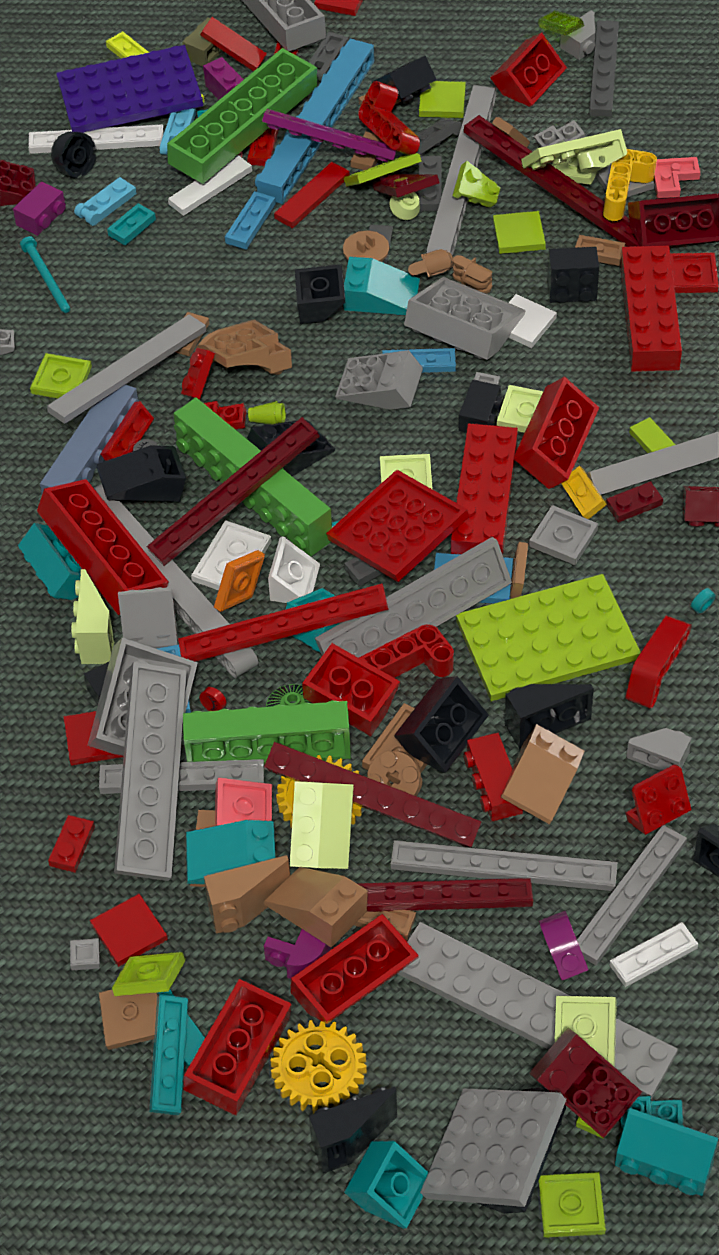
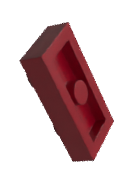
M650 481L607 498L606 506L619 523L662 506L663 498Z

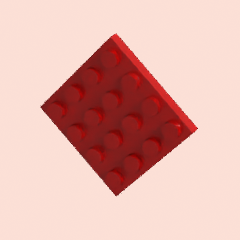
M396 470L333 526L326 535L329 541L399 582L470 515L465 507L403 472Z

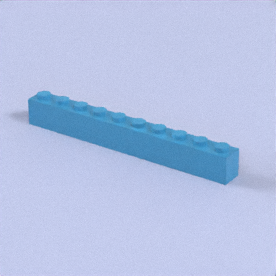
M349 39L346 45L340 49L337 59L332 61L327 74L323 75L319 86L314 88L310 100L305 102L300 115L296 117L332 128L373 65L374 45ZM287 130L282 142L276 146L271 159L266 161L263 171L256 176L255 186L257 187V192L275 197V202L283 204L322 142L310 139L311 136L305 134L301 136L293 135Z

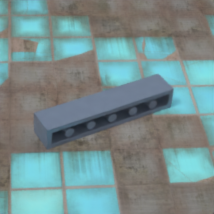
M123 385L91 407L41 481L42 493L45 488L87 479L88 482L92 480L97 464L104 461L100 453L133 403L139 401L136 388Z

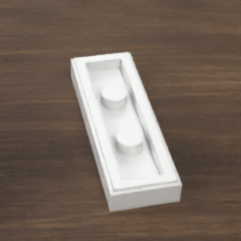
M683 922L613 958L610 960V967L622 984L627 987L698 949V942Z

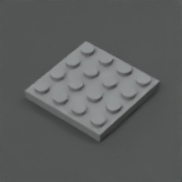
M463 1088L420 1193L426 1199L525 1207L566 1098L557 1092Z

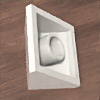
M285 537L279 539L268 577L270 601L287 603L313 592L320 563Z

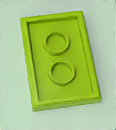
M418 153L402 156L346 176L344 181L346 186L361 184L422 161Z

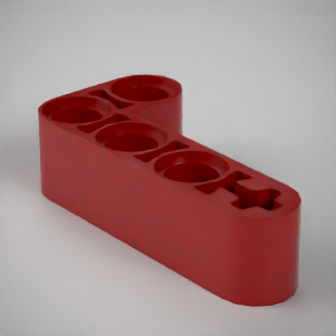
M374 81L370 85L359 108V119L392 150L408 155L416 154L420 146L419 137L391 112L398 98L397 88Z
M667 615L664 617L634 663L626 700L650 709L653 708L659 695L662 679L686 644L692 624Z
M430 624L422 625L359 657L394 678L423 663L438 677L449 676L454 669V650L442 633Z

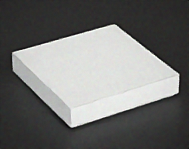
M515 294L509 303L526 311L508 338L532 348L555 321L557 312Z

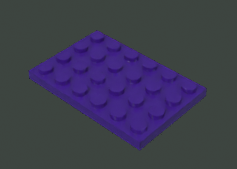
M185 45L173 46L163 50L132 55L122 59L109 60L99 64L56 73L70 127L75 132H88L203 106L202 96Z

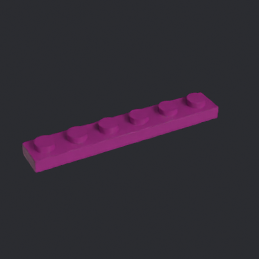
M266 109L263 115L262 122L267 123V126L273 129H280L282 127L288 129V132L293 135L311 136L310 139L323 142L326 140L332 142V145L337 148H353L355 153L361 155L370 153L376 155L378 160L388 162L389 159L394 160L396 155L395 150L379 141L270 109Z

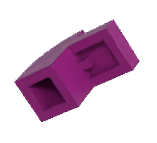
M566 910L540 920L539 923L561 980L588 971V966Z
M301 929L295 945L271 937H267L264 944L265 960L277 967H287V977L289 979L331 950L330 946Z

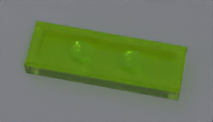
M556 10L537 20L540 28L565 36L585 26L581 18Z

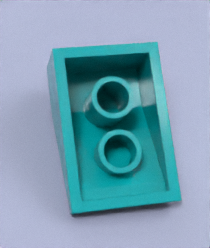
M349 256L344 282V311L406 315L409 299L418 294L420 278L373 258Z
M243 820L186 832L187 884H205L204 876L275 858L273 821Z

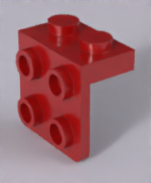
M674 764L634 785L632 794L636 807L625 813L628 822L646 835L691 811L681 767Z

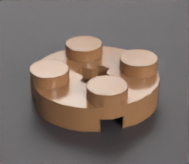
M383 752L369 766L367 778L414 796L418 795L422 787L419 763L406 752ZM398 771L400 783L391 784L390 773Z

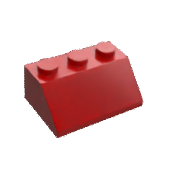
M541 32L525 40L490 78L502 95L530 107L567 67Z
M331 643L303 681V698L312 703L347 701L349 724L372 736L386 716L400 681Z

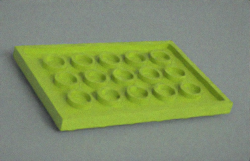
M603 574L456 615V622L490 701L505 698L506 693L517 687H524L529 684H555L636 661L641 653Z

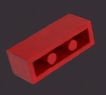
M499 732L467 740V751L463 753L467 768L471 767L473 770L472 782L475 790L480 789L482 795L480 796V803L483 812H488L491 822L523 814V809L501 798L511 774L512 766Z

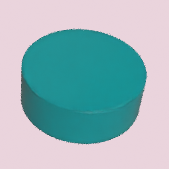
M705 588L694 598L690 607L698 614L703 613L712 605L716 594L709 588Z

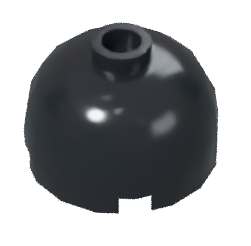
M65 132L53 142L51 148L52 163L59 172L69 177L78 178L81 174L85 176L91 171L96 161V155L93 154L95 143L86 133Z

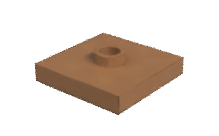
M113 990L99 993L105 1044L108 1050L154 1039L156 1005L159 992L114 996Z

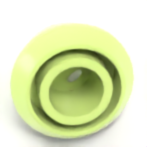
M415 192L398 198L392 196L390 199V209L400 219L411 220L420 211L419 197Z

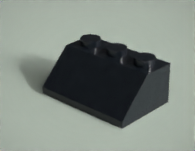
M458 676L440 678L435 681L395 733L394 737L408 754L434 769L446 773L467 745V740L474 736L489 714Z

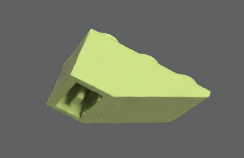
M81 569L80 580H76L75 583L76 596H79L78 601H74L73 605L74 617H77V620L72 622L71 626L72 638H75V653L80 654L81 664H105L110 661L115 644L109 610L86 570Z

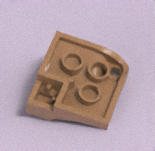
M256 320L216 330L204 337L196 347L214 352L215 355L212 362L217 361L226 368L239 365H258L270 374H280L283 370L292 368L291 349L279 343L278 333Z

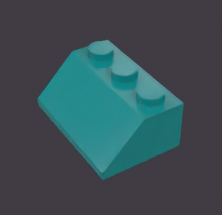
M34 523L18 545L24 554V559L34 568L36 576L43 581L48 588V593L52 597L68 600L79 597L76 596L75 583L76 580H80L82 568L48 525Z
M630 1108L617 1150L615 1166L620 1167L627 1174H640L648 1177L656 1184H668L677 1187L685 1194L703 1196L713 1167L718 1138Z

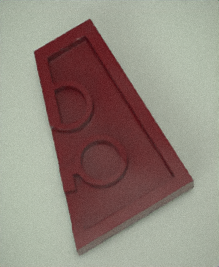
M388 173L380 176L378 180L372 181L375 191L397 198L440 183L438 174Z

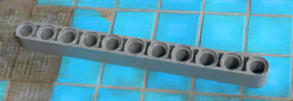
M473 85L429 239L427 253L443 249L449 251L452 256L454 254L468 197L461 196L460 198H455L452 195L461 165L468 161L477 168L483 148L481 144L466 135L463 129L465 124L478 115L490 122L496 100L495 87Z
M102 484L94 488L169 581L167 588H172L175 612L193 633L197 634L230 625L173 560L163 566L148 551L146 546L154 540L119 500L106 499ZM251 647L215 656L234 678L239 677L259 663Z

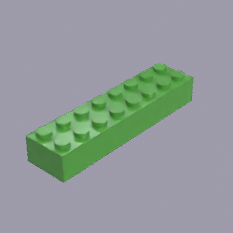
M283 48L280 49L167 143L168 164L204 184L270 128L267 126V123L262 122L266 109L286 114L317 87V67Z
M194 398L173 413L178 449L192 457L196 465L205 468L216 481L219 480L223 483L261 451L198 398ZM282 468L242 501L247 508H252L265 523L269 522L280 536L288 538L310 557L331 542L326 535L332 528L331 508Z

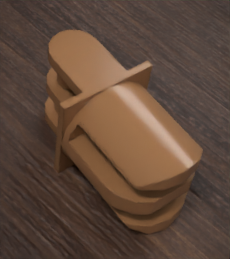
M443 249L421 254L423 260L411 264L408 267V271L411 275H420L427 272L428 277H433L448 271L453 266V256L449 251Z
M460 255L453 258V278L482 293H489L491 291V270L477 264L476 257L472 260Z

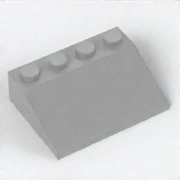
M442 277L409 299L404 326L412 328L414 332L431 336L436 341L453 345L455 349L472 353L479 359L488 360L501 349L511 335L512 330L525 315L526 310Z
M121 638L112 649L87 746L124 756L130 672L133 662L186 670L183 713L186 712L198 663Z

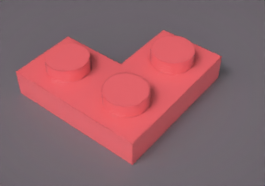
M697 157L657 159L653 179L657 198L680 197L679 181L700 179Z

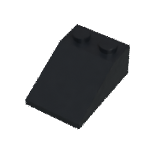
M529 684L524 687L514 688L509 693H506L504 725L519 749L536 724L553 734L562 732L591 720L594 688L591 684Z

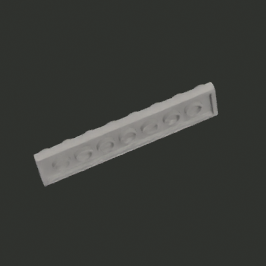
M491 537L386 597L389 610L344 621L319 635L315 640L321 655L323 656L331 643L359 658L422 625L430 624L437 627L508 586L512 581L498 541Z
M133 662L131 665L114 874L169 881L172 877L186 670Z

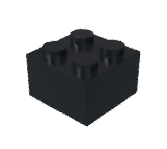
M597 247L549 249L547 277L549 302L597 301L599 279Z

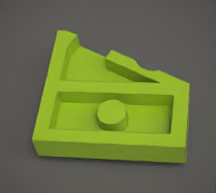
M466 161L460 167L452 196L455 198H460L461 196L468 197L469 202L480 203L491 208L497 203L500 187L478 168Z

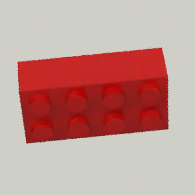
M565 376L546 386L513 459L548 489L567 481L599 410V406Z
M239 979L184 1074L183 1090L237 1116L290 1020L292 1004Z

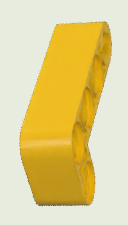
M627 149L625 156L611 164L603 209V216L606 219L618 221L624 217L630 181L640 183L653 181L657 157L653 153Z

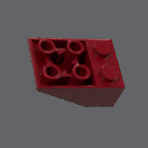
M0 160V206L18 204L36 187L34 168Z
M569 1028L565 1030L529 1073L550 1092L561 1093L566 1098L565 1105L603 1138L642 1093L637 1086Z

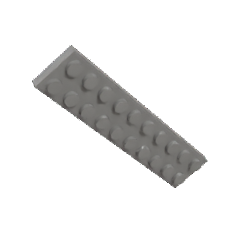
M421 922L418 924L407 942L419 955V958L398 972V975L548 1050L554 1045L556 996L570 995ZM616 1018L615 1068L642 1091L640 1096H650L652 1100L673 1063L678 1048Z

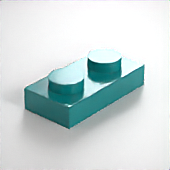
M139 203L107 228L108 236L123 245L128 244L156 220L155 212Z

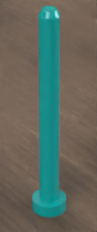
M32 236L23 238L20 242L21 249L31 257L61 311L68 313L70 306L38 253L36 240Z

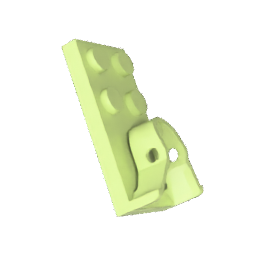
M619 129L537 148L521 159L523 168L532 167L533 170L545 167L547 163L553 162V165H558L566 162L568 158L577 156L582 172H597L625 156L627 149L622 131Z

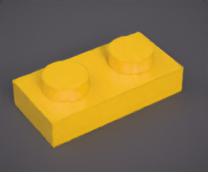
M578 466L571 472L567 481L561 483L581 515L586 519L591 518L607 505L581 466Z

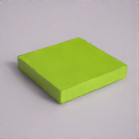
M434 81L430 83V89L420 93L419 117L464 118L466 82Z
M539 211L493 215V225L499 254L545 250L546 243Z
M45 353L30 387L31 394L60 398L87 380L92 368L91 361Z
M183 952L130 957L112 986L114 996L169 991L185 962Z
M599 1172L541 1175L538 1184L543 1238L605 1234Z

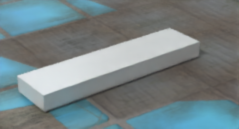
M237 155L204 184L197 180L169 197L168 203L184 216L252 172V165Z

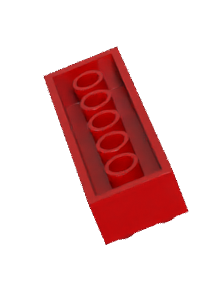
M669 246L622 247L620 271L631 372L680 370L682 346Z
M468 423L457 504L468 509L470 516L452 532L451 554L461 555L493 537L498 541L503 555L515 460L513 458L517 451L518 428Z
M87 479L43 490L37 512L79 566L86 570L93 584L118 615H120L118 592L158 587L167 588L169 581Z

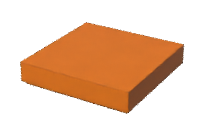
M256 550L226 563L214 604L215 609L221 612L253 597L265 557L264 553Z

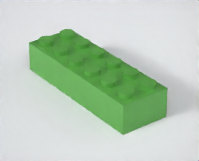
M347 701L183 713L184 745L187 762L264 759L265 765L274 742L315 758L320 755L323 761L327 760L329 755L332 757V760L340 758L351 759Z

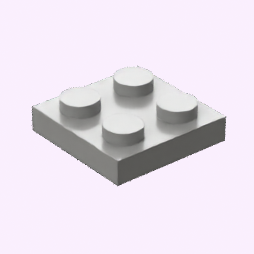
M552 505L529 540V547L576 565L597 532L598 523Z

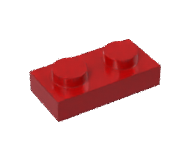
M196 348L190 358L188 374L182 382V395L200 399L215 355L214 352Z
M68 815L49 857V866L76 873L95 829L94 821Z

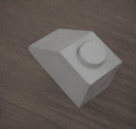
M592 10L561 30L560 48L578 60L590 54L595 48V18Z
M668 728L631 738L628 742L627 758L659 771L674 764L682 769L690 753L692 737L685 735L683 732L673 731Z

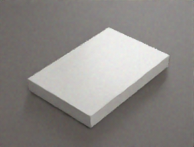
M225 520L192 573V581L219 590L226 563L256 550L265 553L272 542L271 536Z

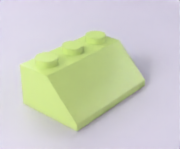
M295 781L290 866L349 868L354 785Z

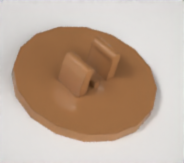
M359 231L350 235L345 240L343 253L347 260H349L350 256L373 258L382 262L388 256L389 243L378 232Z

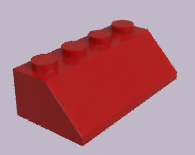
M381 914L292 977L291 994L309 1015L328 1024L418 959L419 955L389 920Z

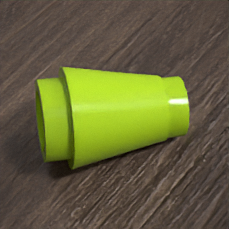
M275 401L250 407L248 409L249 421L270 425L283 423L286 420L285 406L283 403Z

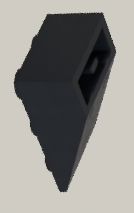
M305 419L314 429H316L311 422ZM296 421L251 427L247 440L262 451ZM318 431L320 437L282 469L291 476H294L335 452V448Z
M150 445L97 464L100 480L108 500L180 502L186 476L175 446Z
M395 1086L388 1089H376L370 1095L359 1099L356 1097L347 1099L342 1105L333 1108L324 1107L318 1109L309 1116L311 1143L323 1174L352 1164L368 1148L371 1142L397 1118V1092Z

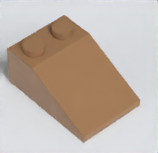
M536 724L521 747L501 798L550 824L579 767L584 750Z
M287 855L204 876L208 907L216 934L221 932L229 933L244 927L268 908L264 905V900L290 876Z
M299 867L264 900V905L332 947L367 912L368 890L345 876Z

